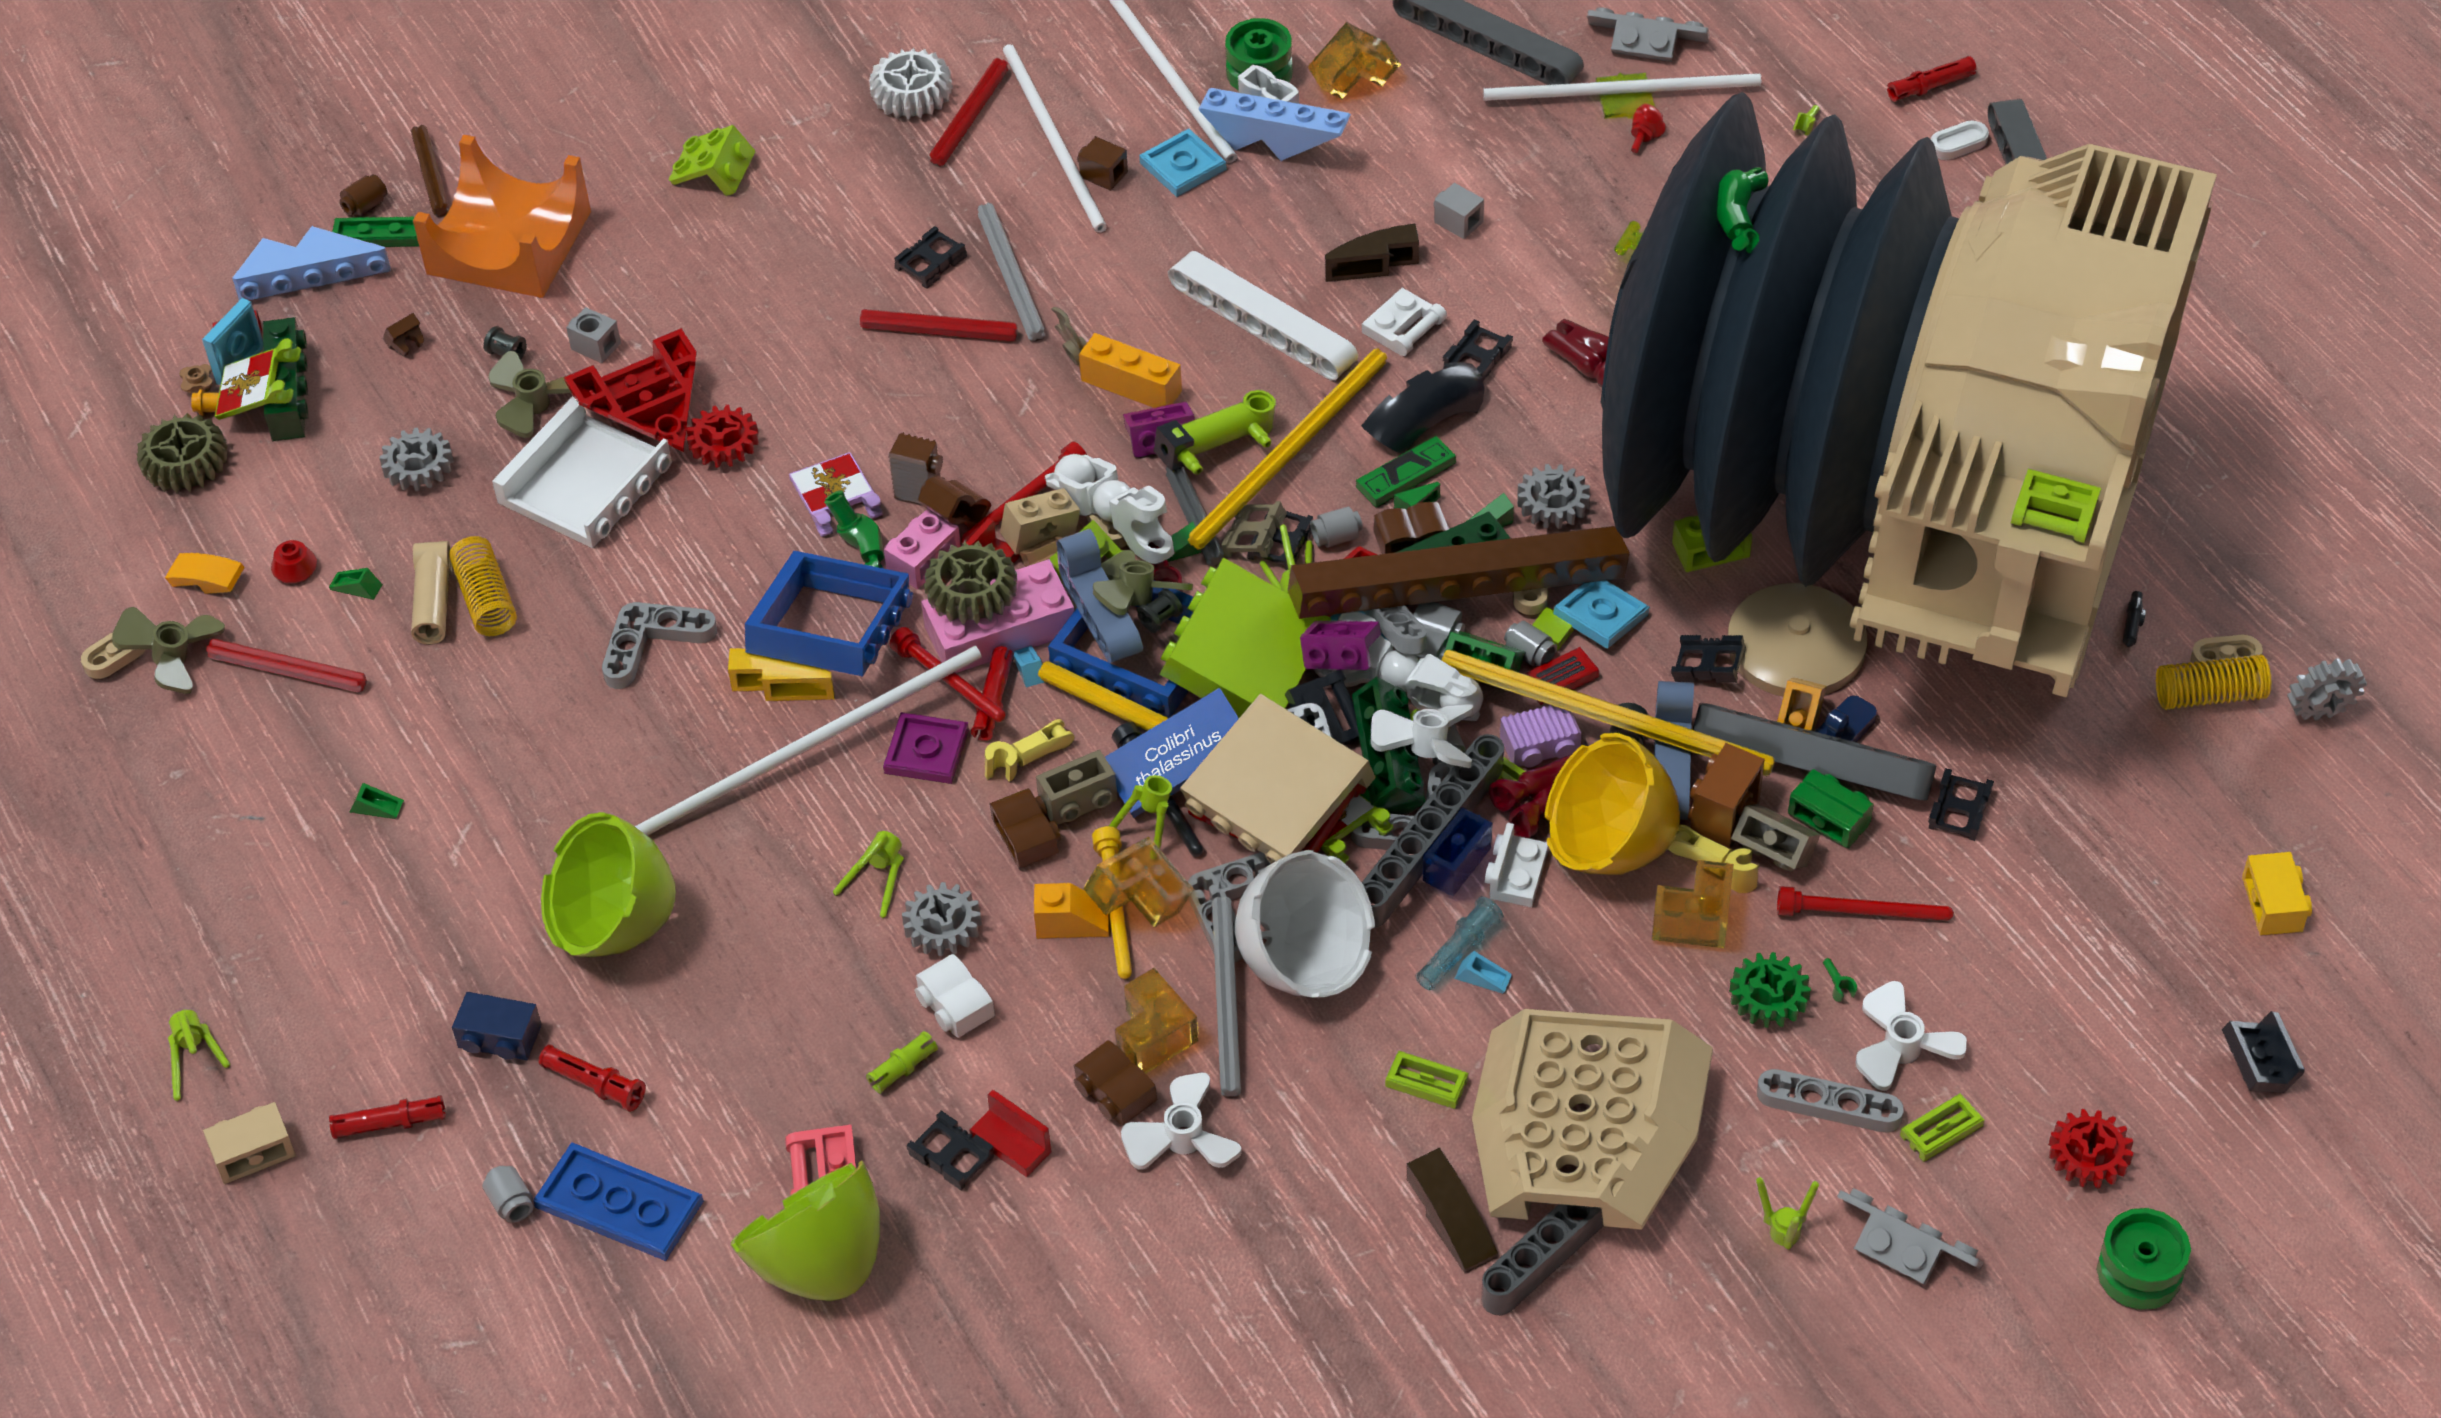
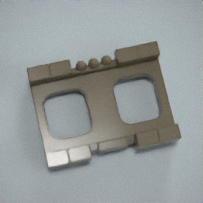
M1276 501L1275 504H1246L1235 515L1236 519H1234L1230 531H1227L1221 544L1224 556L1232 557L1233 552H1259L1261 557H1268L1274 544L1272 539L1277 530L1276 528H1280L1287 515L1281 501ZM1254 511H1269L1266 519L1263 521H1248L1251 513ZM1243 535H1258L1253 545H1237Z

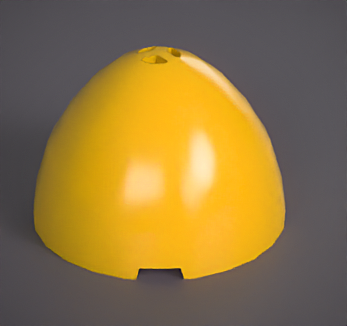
M1604 733L1600 735L1601 739L1589 746L1581 745L1577 748L1557 774L1545 809V818L1550 823L1551 837L1547 838L1546 841L1553 856L1565 867L1588 874L1621 875L1646 866L1670 847L1675 839L1680 823L1677 792L1667 770L1649 750L1629 736L1619 733Z

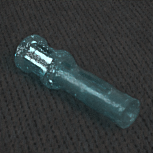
M1478 897L1472 911L1466 917L1459 918L1455 926L1456 931L1438 949L1425 966L1416 973V980L1422 987L1427 990H1434L1436 985L1456 965L1471 946L1481 944L1485 939L1484 934L1492 925L1498 924L1503 920V912L1495 902L1487 897Z

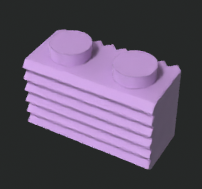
M1552 705L1548 707L1543 706L1541 709L1538 707L1535 710L1530 709L1528 712L1523 711L1521 714L1517 712L1515 715L1510 714L1508 717L1503 716L1500 723V739L1504 743L1505 751L1510 761L1518 767L1523 765L1534 767L1546 759L1554 757L1563 758L1573 754L1581 746V731L1572 712Z

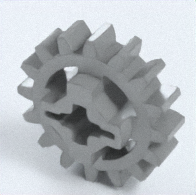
M414 428L413 434L409 435L404 430L401 431V438H389L391 446H383L382 451L384 455L379 456L385 479L389 478L392 486L400 483L402 490H406L409 485H413L415 491H419L422 484L431 488L432 480L436 479L442 482L444 480L442 472L450 473V463L454 462L449 441L444 440L440 432L433 436L430 428L426 429L424 433H419V429Z
M1545 464L1544 471H1540L1535 467L1532 469V476L1523 475V483H1518L1517 506L1522 508L1523 517L1532 515V524H1536L1541 520L1544 521V528H1548L1550 523H1555L1558 529L1562 528V522L1567 521L1570 525H1574L1575 516L1578 518L1584 517L1585 509H1589L1590 486L1585 485L1584 476L1575 477L1576 469L1574 468L1565 472L1561 464H1559L1556 470H1552L1549 464Z
M2336 658L2332 664L2322 661L2317 666L2309 667L2307 675H2298L2299 683L2290 684L2291 692L2287 694V697L2297 716L2301 715L2304 720L2313 716L2316 721L2325 714L2328 718H2331L2335 714L2345 712L2347 704H2356L2355 696L2364 695L2363 687L2367 686V682L2357 663L2353 665L2351 659L2341 663L2340 659Z
M941 882L937 890H934L929 884L927 885V893L922 894L915 891V902L906 901L905 903L906 912L902 913L906 938H911L914 948L923 944L925 954H928L932 948L937 949L938 956H942L944 949L948 948L953 954H956L957 945L961 944L968 948L970 946L969 936L978 937L979 935L978 926L982 925L978 900L972 901V893L970 891L961 894L960 885L958 884L951 890L947 889L945 882Z

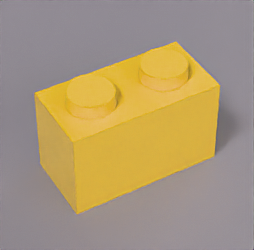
M2292 853L2248 855L2242 879L2259 935L2303 932L2307 917L2312 915V903L2310 896L2304 895L2302 870L2299 865L2295 866Z

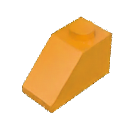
M1795 677L1789 679L1777 722L1815 731L1827 686Z
M1072 883L1034 884V920L1037 939L1109 937V907L1106 901Z

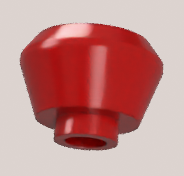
M297 540L285 541L278 545L271 562V571L274 577L279 581L291 584L305 581L314 573L317 567L315 554L306 545Z

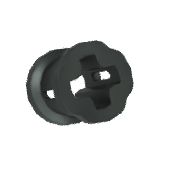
M494 326L486 334L483 348L489 354L496 353L501 356L509 351H515L521 360L526 352L527 344L524 337L511 336L505 333L501 327Z
M1165 588L1159 592V597L1148 605L1142 604L1137 608L1138 618L1144 627L1152 633L1159 631L1161 624L1172 616L1178 617L1183 613L1179 599L1172 591Z

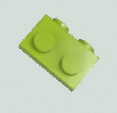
M734 125L722 129L716 128L710 133L699 137L692 136L684 143V150L672 167L673 171L669 181L676 185L708 175L725 196L734 194L756 151Z

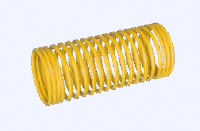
M470 536L461 539L450 549L449 558L474 628L480 635L484 636L504 634L516 623L517 614L491 543L486 538L480 536ZM474 543L483 544V545H473V546L467 547V548H465L464 550H462L461 552L458 553V551H459L460 549H462L463 547H465V546H467V545L474 544ZM479 547L485 548V549L472 550V551H470V552H467L466 554H464L463 556H461V557L459 558V556H460L462 553H464L465 551H467V550H469V549L479 548ZM474 552H486V553H482V554H475V555L469 556V557H467L465 560H463V561L459 564V562H460L464 557H466L467 555H469V554H471V553H474ZM477 556H485L484 558H477V559L471 560V561H469L468 563H466L465 565H463L464 562H466L467 560H469V559H471V558H474V557H477ZM497 608H501V609L497 610L496 612L489 613V614H484V613H486V612L495 610V609H497ZM506 609L503 613L499 614L498 616L491 618H481V616L495 615L501 612L502 610ZM509 610V613H508L505 617H503L502 619H500V620H498V621H494V622H481V621H490V620L498 619L499 617H501V616H503L504 614H506V612ZM511 614L510 618H509L507 621H505L504 623L500 624V625L493 626V627H485V626H482V625H493V624H496V623H500L501 621L505 620V619Z
M2262 654L2250 655L2249 657L2244 656L2243 658L2239 656L2237 658L2232 657L2231 659L2225 658L2224 660L2213 659L2206 662L2201 660L2200 662H2188L2187 664L2160 665L2157 668L2155 680L2157 697L2161 707L2165 710L2174 709L2175 707L2180 708L2181 706L2186 708L2188 705L2193 707L2194 704L2196 706L2200 704L2205 706L2206 703L2209 705L2212 703L2217 704L2218 702L2223 704L2225 701L2229 703L2231 700L2233 702L2237 700L2242 702L2243 699L2248 701L2249 698L2253 701L2255 698L2263 700L2269 697L2272 685L2270 667L2267 659ZM2224 666L2226 668V678L2224 673ZM2218 667L2220 669V679L2217 671ZM2212 668L2214 670V680L2211 672ZM2193 669L2195 671V681L2193 676ZM2199 669L2201 670V673H2202L2201 679H2200V675H2199ZM2205 669H2207L2208 671L2207 678L2205 674ZM2187 670L2189 672V682L2187 678ZM2181 671L2183 673V683L2181 679ZM2208 690L2211 698L2210 702L2208 700Z

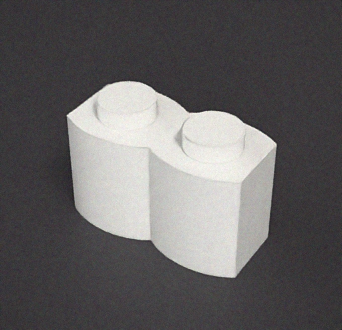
M1252 65L1238 76L1239 93L1299 104L1298 90L1287 81L1275 79L1274 75L1263 67Z
M954 954L949 955L916 975L918 987L915 989V994L923 1007L927 1008L930 1006L935 1011V1018L945 1032L950 1030L959 1038L995 1016L991 997Z

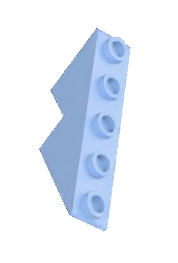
M1215 88L1208 89L1198 109L1235 151L1262 139L1280 161L1341 136L1351 116L1347 112Z
M311 226L296 247L262 238L232 279L238 299L253 300L390 272L391 267L385 247Z

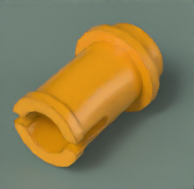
M204 390L192 393V411L198 412L201 416H204L205 412H215L219 393H205Z

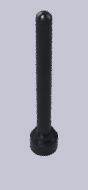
M1127 722L1114 730L1112 740L1117 748H1120L1142 735L1135 723ZM1171 795L1167 802L1166 814L1191 855L1199 857L1203 854L1204 848Z

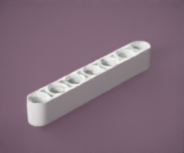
M1191 251L1168 271V278L1177 290L1329 380H1336L1358 360V352L1351 342L1199 252Z

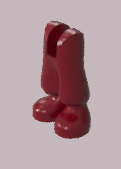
M1565 318L1562 319L1556 326L1557 331L1550 330L1542 338L1543 344L1568 360L1583 375L1597 379L1598 385L1602 388L1609 337L1587 329Z
M1572 754L1545 766L1523 772L1517 781L1501 778L1491 783L1489 786L1490 799L1494 806L1501 811L1510 810L1526 797L1532 798L1531 802L1517 807L1509 816V823L1514 824L1515 836L1530 839L1536 835L1539 819H1546L1545 809L1554 780Z

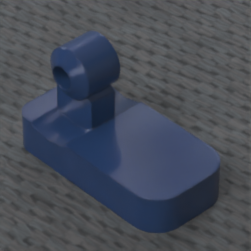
M1849 696L1836 709L1828 713L1824 723L1815 732L1857 742L1874 725L1877 713L1876 707L1859 696Z

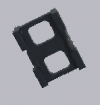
M934 226L922 235V240H918V243H915L910 249L906 248L894 258V266L896 270L901 271L903 269L921 280L922 286L927 289L940 279V274L948 269L949 265L955 267L960 261L965 259L967 251L965 244L962 242L960 244ZM939 240H943L952 246L944 254H939L930 247ZM916 258H922L930 263L926 269L920 272L908 266Z
M1474 319L1465 329L1464 336L1457 343V346L1453 344L1444 354L1443 362L1444 364L1460 362L1464 356H1470L1479 360L1481 364L1477 367V370L1484 381L1491 373L1494 365L1497 364V361L1502 359L1511 349L1513 336L1507 334L1504 338L1480 327V321ZM1481 336H1487L1498 342L1491 350L1475 345V342Z
M1286 511L1287 515L1285 518L1299 522L1295 531L1288 532L1296 564L1304 541L1307 542L1312 533L1310 522L1313 520V516L1308 515L1305 517ZM1276 528L1277 530L1272 540L1283 544L1281 531ZM1255 535L1250 545L1255 543L1258 535ZM1285 551L1280 556L1269 554L1268 557H1261L1259 552H1248L1247 554L1250 560H1254L1257 556L1284 564L1285 570H1289Z
M1701 635L1680 636V652L1676 666H1672L1671 669L1675 682H1695L1696 678L1699 680H1713L1715 678L1716 682L1737 683L1741 658L1746 650L1743 635H1722L1721 640L1720 638L1715 640L1714 638L1709 640L1704 638L1702 640ZM1688 653L1703 654L1701 663L1697 667L1682 666L1684 656ZM1723 653L1736 654L1734 665L1731 667H1715L1717 657Z
M1945 768L1939 787L1940 795L1938 802L1934 801L1929 816L1928 829L1934 830L1938 828L1968 836L1969 840L1975 841L1994 781L1987 779L1986 784L1951 775L1952 770ZM1962 784L1976 788L1977 794L1975 799L1970 801L1955 797L1952 794L1954 786ZM1954 811L1967 815L1969 817L1967 825L1961 828L1946 824L1943 821L1946 812Z
M941 1110L936 1115L937 1120L915 1142L911 1140L906 1147L910 1156L925 1166L929 1163L931 1168L944 1175L946 1181L962 1191L968 1180L988 1160L991 1161L994 1158V1146L977 1134L974 1137L971 1133L968 1134L967 1130H963L958 1125V1121ZM939 1131L951 1140L940 1152L934 1153L926 1148L923 1143L934 1132ZM963 1151H969L979 1158L978 1162L968 1172H961L951 1165L952 1161Z

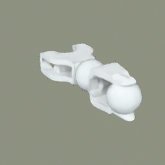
M1071 454L1064 456L1056 464L1054 473L1045 475L1048 487L1054 490L1066 489L1079 507V515L1087 516L1094 513L1098 514L1105 521L1113 522L1114 529L1122 534L1130 549L1134 551V554L1146 562L1156 564L1170 558L1174 554L1172 537L1162 528L1157 518L1167 513L1165 497L1153 487L1145 486L1140 490L1134 487L1130 488L1126 483L1118 480L1115 465L1100 458H1091L1089 455ZM1150 542H1153L1156 546L1160 548H1151L1148 546V544Z
M1360 612L1342 613L1338 621H1376L1374 618ZM1381 635L1369 647L1371 666L1368 670H1342L1346 677L1344 681L1346 687L1368 683L1377 676L1407 692L1408 698L1411 699L1413 706L1417 709L1439 710L1446 706L1473 705L1472 714L1463 720L1477 721L1480 716L1479 710L1483 702V691L1475 680L1461 675L1455 668L1431 654H1427L1425 658L1422 657L1418 660L1414 654H1404L1398 650H1393V645ZM1314 669L1315 673L1320 677L1339 670Z

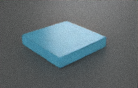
M1189 128L1139 155L1140 164L1176 197L1227 170L1226 161Z
M241 298L202 339L215 382L220 386L225 365L256 355L263 349V339L252 303L244 298Z
M1605 580L1583 583L1554 606L1553 614L1572 625V628L1608 649L1646 618L1650 607Z

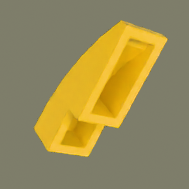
M729 649L728 673L732 691H764L765 701L835 699L832 674L826 669L746 653L745 649Z

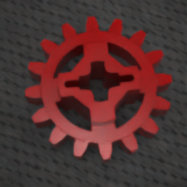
M727 404L724 410H719L716 405L712 406L711 413L708 414L704 410L700 411L701 419L692 418V427H687V443L689 451L693 453V458L698 459L702 457L703 465L714 461L716 468H719L722 462H727L728 466L731 467L733 466L734 459L744 462V453L753 454V445H758L759 443L757 423L753 421L751 413L743 415L741 407L731 411L730 405Z
M2081 1109L2079 1118H2076L2069 1112L2066 1115L2065 1123L2059 1120L2056 1122L2054 1132H2051L2048 1144L2051 1146L2048 1156L2049 1159H2056L2054 1167L2056 1171L2064 1169L2067 1171L2065 1180L2069 1182L2074 1177L2080 1179V1187H2085L2087 1181H2093L2097 1189L2101 1188L2102 1180L2104 1179L2113 1185L2116 1182L2117 1175L2122 1177L2126 1175L2128 1165H2131L2134 1153L2131 1151L2133 1138H2125L2128 1129L2126 1126L2118 1128L2114 1126L2116 1117L2111 1116L2104 1120L2102 1119L2101 1110H2097L2093 1117L2088 1115L2086 1109ZM2090 1143L2093 1144L2092 1154L2088 1153Z

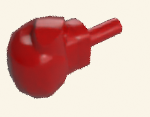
M1648 103L1640 105L1633 114L1631 134L1635 137L1631 148L1633 153L1639 152L1642 142H1648L1652 138L1660 137L1665 132L1666 124L1663 122V114L1656 107Z

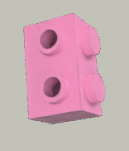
M926 509L919 517L914 518L901 534L888 542L884 548L886 569L908 573L909 585L916 589L920 588L925 583L926 569L929 568L931 559L938 558L939 550L949 552L951 544L961 547L959 526L949 523L934 512Z

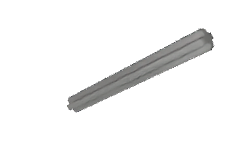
M991 203L981 204L977 209L979 219L1028 339L1031 341L1042 339L1045 336L1044 326L994 205Z
M1216 897L1212 900L1220 1088L1221 1094L1229 1097L1238 1096L1241 1093L1232 901L1229 897Z

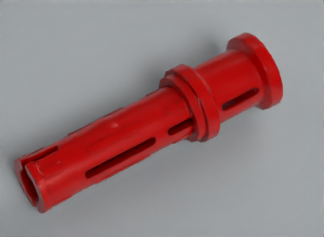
M551 1044L544 1047L539 1056V1065L541 1067L548 1068L594 1089V1093L598 1098L614 1100L620 1103L626 1111L632 1112L637 1109L646 1092L645 1082L639 1079L630 1080L620 1075L619 1070L613 1067L599 1068L557 1049Z

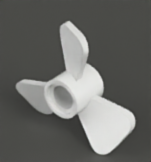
M1473 705L1446 706L1439 710H1420L1414 714L1413 721L1387 710H1378L1372 716L1371 745L1376 751L1382 752L1411 744L1413 753L1420 757L1438 758L1450 765L1471 768L1472 759L1447 742L1448 727L1470 716L1473 712Z
M1891 981L1872 991L1864 998L1863 1012L1883 1027L1886 1033L1884 1041L1858 1051L1856 1067L1878 1090L1886 1091L1890 1089L1898 1064H1907L1915 1061L1920 1055L1921 1048L1951 1059H1961L1965 1056L1967 1039L1963 1034L1959 1032L1924 1033L1923 1021L1917 1015L1905 1011V995L1902 983Z
M1207 1073L1184 1075L1172 1081L1170 1095L1173 1105L1166 1110L1164 1123L1129 1122L1122 1127V1143L1133 1167L1139 1170L1146 1169L1168 1148L1178 1154H1190L1198 1150L1215 1167H1226L1241 1156V1146L1237 1142L1202 1131V1115L1198 1107L1210 1086V1077ZM1180 1127H1188V1129H1184V1130H1181V1129H1178V1128H1180Z

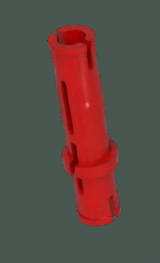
M1967 56L1928 71H1915L1909 77L1888 83L1887 86L1889 88H1887V92L1893 102L1913 95L1921 96L1932 88L1975 75L1977 66L1975 60L1971 56Z
M999 646L992 651V658L982 694L1003 709L1001 701L1014 659V653L1010 649L1007 658H1005L1007 647ZM975 706L977 713L971 728V734L975 738L978 730H980L978 740L988 741L993 737L996 721Z
M442 1095L411 1102L406 1098L399 1100V1104L330 1115L329 1122L332 1123L329 1125L333 1139H337L338 1137L399 1126L409 1129L415 1123L437 1119L443 1120L446 1118L445 1111L443 1112L445 1110Z

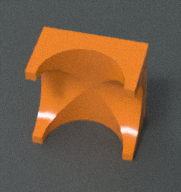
M464 134L459 141L461 160L458 186L447 215L438 225L434 223L430 214L417 212L413 219L426 274L544 298L591 213L580 157L567 156L563 163V176L558 180L549 183H532L517 179L499 169L484 155L476 141V137Z

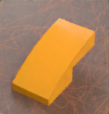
M179 553L165 579L172 587L198 585L205 594L225 593L232 591L245 567L241 562L220 556L201 553Z

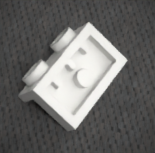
M1507 823L1504 834H1497L1493 855L1497 856L1495 863L1489 862L1486 870L1485 883L1490 884V899L1532 907L1549 847L1547 842L1514 836V824Z

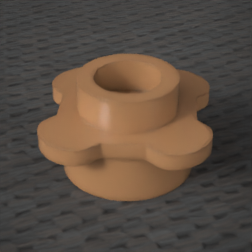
M202 364L181 369L179 375L183 378V383L180 385L182 391L190 394L198 393L199 390H204L205 393L209 391L213 385V380L210 378L211 366Z

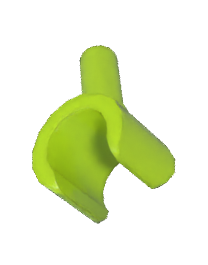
M1814 105L1808 113H1798L1793 130H1802L1808 136L1814 126L1815 115L1820 110L1819 106Z

